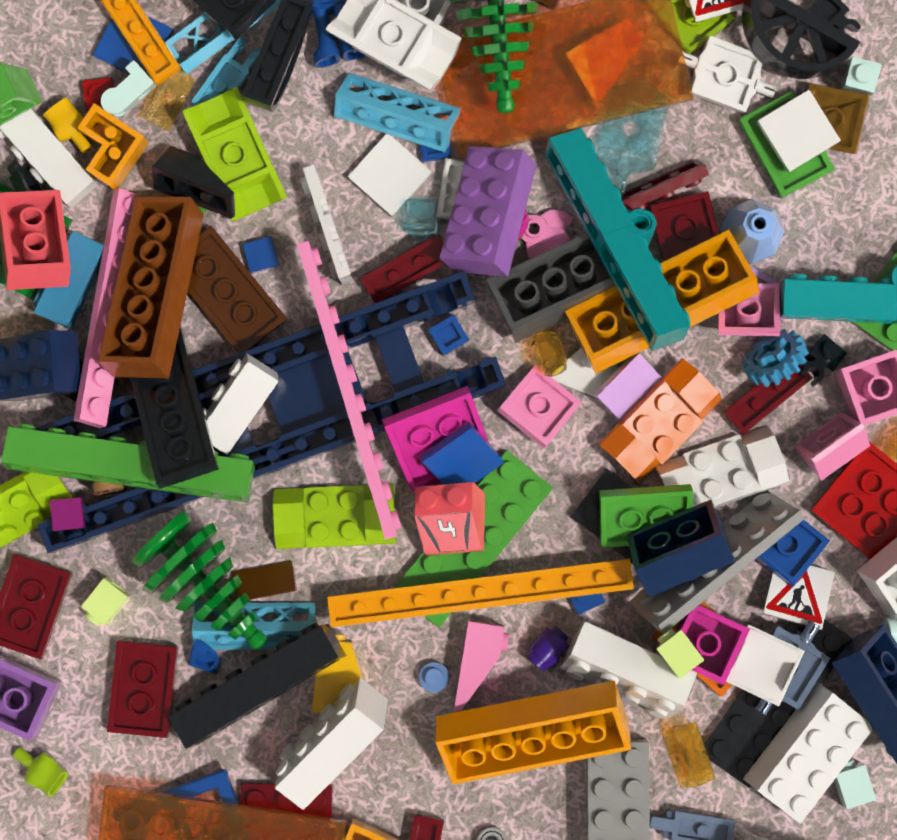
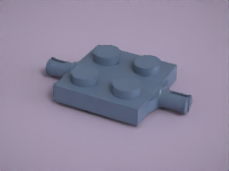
M809 620L801 635L789 633L776 625L771 633L772 636L805 651L782 699V702L788 703L797 710L802 706L830 660V657L818 651L814 644L811 643L820 628L819 625ZM761 698L755 709L767 715L772 703Z

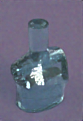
M405 200V216L402 228L404 232L414 236V246L425 240L426 236L433 235L437 231L436 200Z

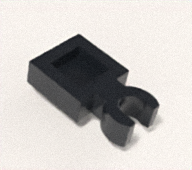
M817 0L807 10L843 32L846 27L852 28L856 33L861 29L860 24L856 20L847 19L844 16L850 9L841 0Z
M14 158L7 165V170L11 174L9 178L15 189L13 192L42 191L39 182L31 177L32 173L29 171L30 167L27 164L21 167L19 161Z
M824 334L811 348L809 354L804 357L809 362L800 368L798 375L801 377L806 371L811 372L814 380L810 385L814 387L824 378V375L828 377L836 369L847 352Z

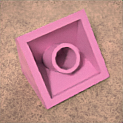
M758 283V294L718 313V335L780 336L779 283Z
M841 412L794 446V448L822 481L870 447V443L863 424Z

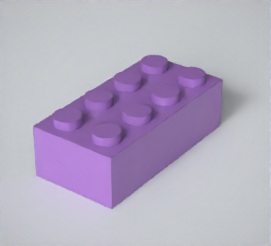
M469 146L440 254V259L454 272L465 271V273L508 277L537 166L524 150Z
M0 654V728L29 741L37 738L62 681Z

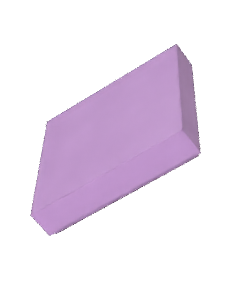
M640 353L629 357L594 395L621 421L662 377Z

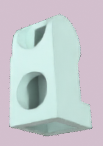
M134 60L125 67L130 75L116 88H109L102 94L101 105L103 109L114 117L125 115L157 87Z

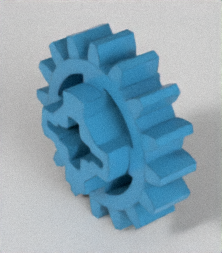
M783 329L780 332V336H770L767 339L762 336L757 344H752L753 351L744 354L747 360L743 361L742 365L745 368L746 375L750 381L753 380L755 385L758 386L762 383L764 387H768L773 381L776 385H779L782 378L790 380L791 374L800 371L798 365L806 363L804 356L808 355L809 352L800 335H797L794 330L788 333L786 329Z

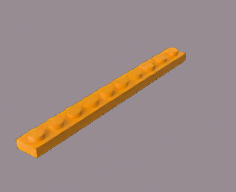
M630 559L329 596L327 600L331 627L632 590L634 585Z

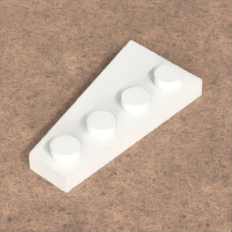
M314 165L303 168L305 177L300 178L305 195H312L314 205L309 206L314 222L321 223L324 233L319 234V238L324 252L330 250L333 261L329 262L328 265L333 280L339 278L342 285L353 282Z

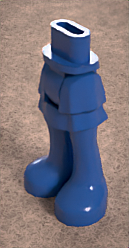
M307 0V2L313 3L311 13L315 20L319 39V46L313 54L314 65L317 68L335 65L340 61V54L334 36L325 29L330 24L328 15L334 14L336 19L347 0ZM340 39L344 60L351 61L366 56Z

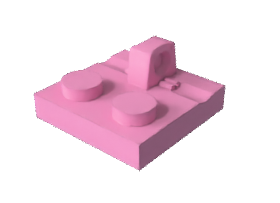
M534 365L497 411L545 449L582 402L537 365Z

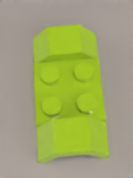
M237 86L219 96L182 111L206 165L234 192L235 216L231 219L232 222L287 198L246 104L242 101V96Z
M23 472L0 485V547L38 527V524L46 522L45 519L51 517L50 500L78 498L76 493L72 494L59 476Z
M389 484L393 499L387 501L390 511L393 512L395 511L394 484ZM369 485L274 489L273 522L276 549L396 544V537L385 540Z

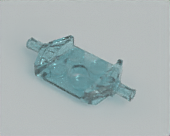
M641 62L636 82L611 88L596 153L600 161L615 171L616 179L614 185L618 189L619 185H621V195H625L627 180L630 175L645 173L655 169L666 114L670 104V100L650 85L651 83L649 82L654 65L649 63L645 72L647 62ZM634 122L639 125L641 133L638 137L629 138L625 135L624 126L627 123Z

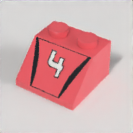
M473 482L416 487L415 520L425 555L484 551V491Z

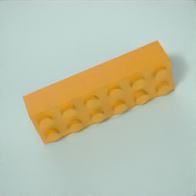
M730 230L660 263L663 276L667 283L673 286L678 303L682 309L687 311L690 317V327L759 293L757 277ZM616 286L565 311L569 325L595 374L649 348Z
M615 680L436 716L435 743L453 785L631 750L630 725Z

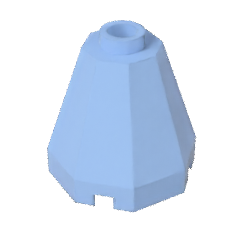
M754 199L729 208L719 230V234L730 230L749 264L775 255L785 232L776 209Z

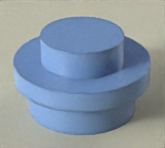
M427 663L420 670L419 682L426 691H442L449 682L448 670L441 663Z

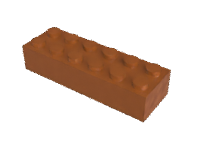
M135 197L98 362L113 377L169 379L204 213L191 197Z

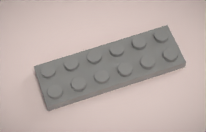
M766 490L756 496L750 504L739 513L734 514L724 524L735 562L651 597L648 596L645 588H643L629 601V604L635 612L664 634L803 521L804 517L800 510Z

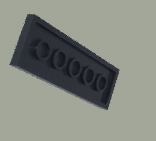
M180 325L169 379L130 377L155 481L159 489L219 470L183 330Z
M825 619L822 630L818 629L811 641L818 651L830 657L829 662L816 681L820 685L834 667L832 662L853 640ZM789 621L784 629L789 633L801 635L806 626ZM742 689L699 753L750 788L751 785L743 778L796 708L786 702H781L780 706L772 704L767 715L755 709L761 698Z

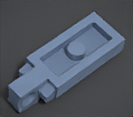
M675 809L674 811L666 810V816L650 814V828L663 830L662 837L669 840H733L734 819Z

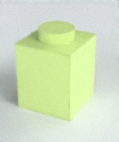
M109 577L102 579L81 607L87 611L84 615L97 626L102 623L105 626L110 624L131 598V595Z
M671 628L657 639L660 645L656 649L679 679L704 661L681 629L675 633Z

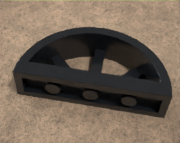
M281 0L243 91V102L270 112L277 108L300 54L313 3L304 0Z
M744 0L742 26L747 43L755 56L765 66L780 75L794 79H811L825 75L847 60L860 44V41L789 0ZM759 11L772 19L760 21ZM781 26H786L793 30L782 53L773 46L764 31ZM801 36L810 41L816 64L803 63L791 59ZM824 49L837 57L828 61Z

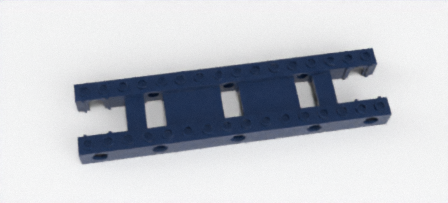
M465 271L340 316V323L335 324L338 336L344 334L348 349L375 339L377 340L396 393L392 397L372 404L367 403L356 373L357 381L352 383L355 394H362L366 411L361 412L364 424L370 422L374 435L386 431L382 419L468 386L473 399L506 387V382L496 356L490 359L484 357L482 362H479L474 367L460 372L448 370L446 375L424 382L405 332V328L424 321L430 323L435 317L460 308L466 310L468 305L475 303ZM321 324L193 370L202 406L207 410L214 401L211 398L216 388L221 383L225 385L231 377L228 373L237 359L242 361L246 354H249L278 373L279 382L269 394V399L282 435L268 443L254 445L247 426L228 455L213 446L214 451L219 453L218 456L230 457L231 454L248 456L255 466L253 480L356 442ZM349 352L343 353L346 364H353ZM133 392L110 401L106 427L98 428L74 421L73 414L37 427L36 430L48 432L49 428L65 430L67 432L66 435L78 436L80 432H86L96 435L97 439L109 440V437L123 438L122 432L142 424ZM124 486V491L111 494L112 497L95 504L83 505L85 528L53 531L51 517L46 518V522L37 526L47 554L56 553L205 497Z

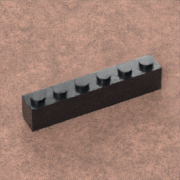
M317 622L301 630L302 637L295 641L289 638L275 646L277 652L270 656L264 653L250 661L252 667L244 672L239 668L225 676L227 682L219 687L215 683L200 691L202 697L194 702L190 698L175 707L177 712L168 718L185 749L199 745L347 656L330 625L324 624L319 626Z

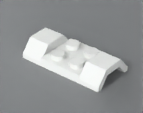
M347 0L337 18L328 24L325 29L359 52L399 75L407 77L429 91L442 79L454 59L462 40L460 36L397 0Z
M768 426L684 453L682 456L665 461L662 465L659 464L655 468L663 486L692 485L693 507L711 499L716 508L789 483L785 460L775 435Z

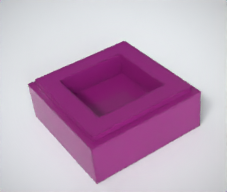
M82 497L50 500L53 531L85 528Z

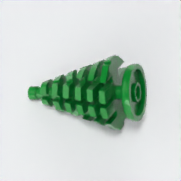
M449 0L450 3L488 2V6H481L477 9L466 8L454 12L458 21L489 20L490 25L465 28L462 31L466 39L491 38V44L470 47L474 57L493 56V63L477 66L481 74H494L495 82L485 84L489 92H497V111L499 113L514 111L515 105L514 99H512V90L519 89L521 79L511 80V72L524 70L526 61H510L509 54L528 51L530 41L508 42V36L531 33L534 22L506 23V18L537 13L539 3L527 2L526 4L519 5V3L505 4L504 0Z
M186 511L181 512L156 533L132 558L133 564L137 567L146 566L159 554H163L168 559L152 575L142 590L149 594L155 592L180 570L182 574L160 595L159 600L169 603L192 583L195 588L175 609L185 613L204 596L208 602L194 615L195 619L202 622L217 609L221 615L211 624L212 628L219 631L229 622L234 627L228 634L229 637L236 640L242 635L252 649L261 648L265 644L267 637L253 625L258 619L255 611L253 610L247 616L241 611L251 601L247 593H244L234 603L229 598L242 584L239 576L236 575L221 589L216 585L233 568L231 557L223 561L209 575L204 572L226 549L222 539L210 547L196 561L192 559L216 534L217 529L212 522L207 525L202 531L191 538L184 547H181L176 539L191 522V516Z

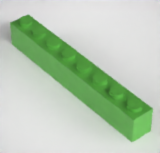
M18 424L17 428L8 426L1 463L9 470L249 503L255 466L254 462L249 460V457L246 455L231 454L230 457L218 456L219 453L215 451L219 470L159 489L155 481L146 441H140L138 445L127 443V440L121 437H109V440L97 439L96 435L86 432H80L78 436L66 435L67 432L65 430L49 428L48 432L38 431L35 426L28 424Z

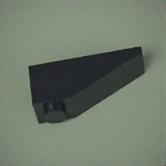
M170 146L152 166L154 190L173 197H191L197 206L231 219L235 216L234 192L197 155Z

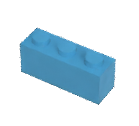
M72 231L70 237L66 236L71 266L69 287L45 288L44 291L40 290L33 303V306L36 307L34 313L72 330L97 278L104 245Z

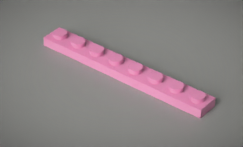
M121 188L113 190L73 419L74 421L98 428H103L107 425L115 378L98 362L135 197H142Z

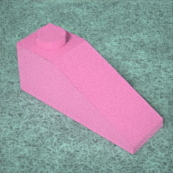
M468 620L454 712L462 711L500 658V652L507 651L509 633H504V626Z

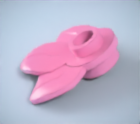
M548 210L541 216L535 214L528 215V226L535 224L539 228L537 234H531L527 227L525 235L521 238L526 243V254L529 259L571 241L567 232L564 231L573 220L568 213L560 210Z

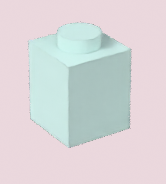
M853 56L846 64L840 89L869 94L871 97L875 92L882 64Z
M850 759L834 780L841 804L846 809L876 800L865 764L861 762L856 763L855 759Z

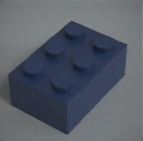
M47 330L0 339V401H24L78 393L81 375L77 331Z
M711 499L627 534L635 572L649 597L666 592L672 587L695 580L701 575L724 568L726 565L735 562L725 526Z

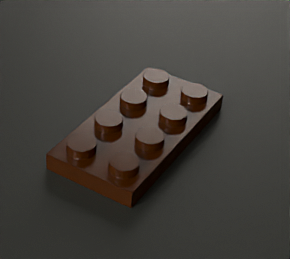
M212 226L201 233L188 292L237 353L245 352L252 349L283 324L287 317Z

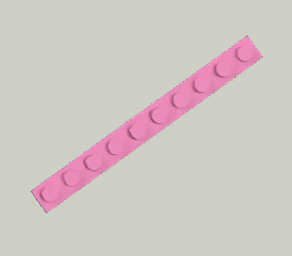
M309 241L298 243L299 254L385 540L398 536L397 530L402 528L397 511H390L387 500L393 499L388 481L383 483L381 481L379 471L384 469L379 452L373 453L370 441L375 440L370 422L364 424L361 412L366 411L365 403L361 393L355 394L352 384L357 381L353 364H346L343 353L349 351L344 334L338 336L335 324L340 323L335 305L329 306L326 295L331 294L327 277H320L317 268L318 265L322 264L318 248H311Z

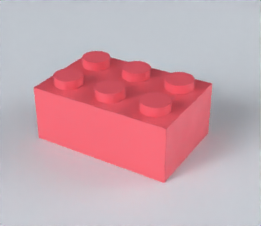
M60 190L0 193V240L6 289L69 287L71 266Z

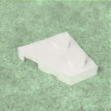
M580 348L550 377L559 384L596 397L594 393L618 369V366L615 364L595 374L585 353Z

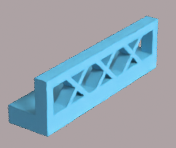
M276 0L251 26L280 5L281 0ZM204 13L164 41L186 74L234 40L218 25L216 34L211 38L198 36L200 23L205 20H211ZM195 28V33H194V35H188V34H187L188 32H190L192 29ZM182 37L194 39L192 52L184 58H181L172 46L173 43ZM198 40L205 41L204 43H202L200 46L197 47V41H198Z
M352 73L347 75L335 96L334 117L442 152H446L449 147L451 129L460 115L459 107ZM351 85L364 88L365 91L355 92L349 89ZM386 95L393 100L383 101L378 99V96ZM414 104L421 109L411 110L406 108V105ZM442 113L448 115L449 118L447 121L434 117V114Z
M196 603L194 615L206 603ZM248 603L241 611L249 615L254 610L258 619L253 625L267 637L265 644L256 650H277L275 646L286 639L292 638L295 641L302 637L301 630L315 623L316 603ZM217 609L212 612L218 617L221 615ZM266 613H275L279 616L273 622H265L261 619ZM296 613H309L308 621H294L291 617ZM193 617V642L196 639L201 640L213 650H255L251 648L242 635L236 640L228 636L234 629L229 622L217 631L211 627L215 620L212 622H200Z

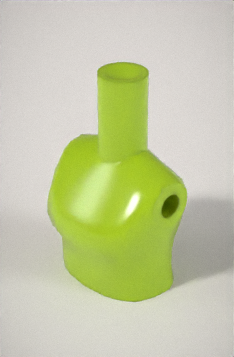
M19 747L13 754L15 759L27 767L24 781L40 789L47 797L54 796L68 777L69 772L62 768L46 752H42L34 758L22 747Z

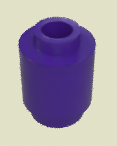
M546 626L528 648L530 652L526 657L545 672L548 667L552 668L569 648L570 645L566 643L569 637L556 626L552 630Z

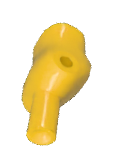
M68 97L57 102L43 114V117L49 122L60 142L72 139L82 154L91 150L92 146L77 129L84 117L74 108Z

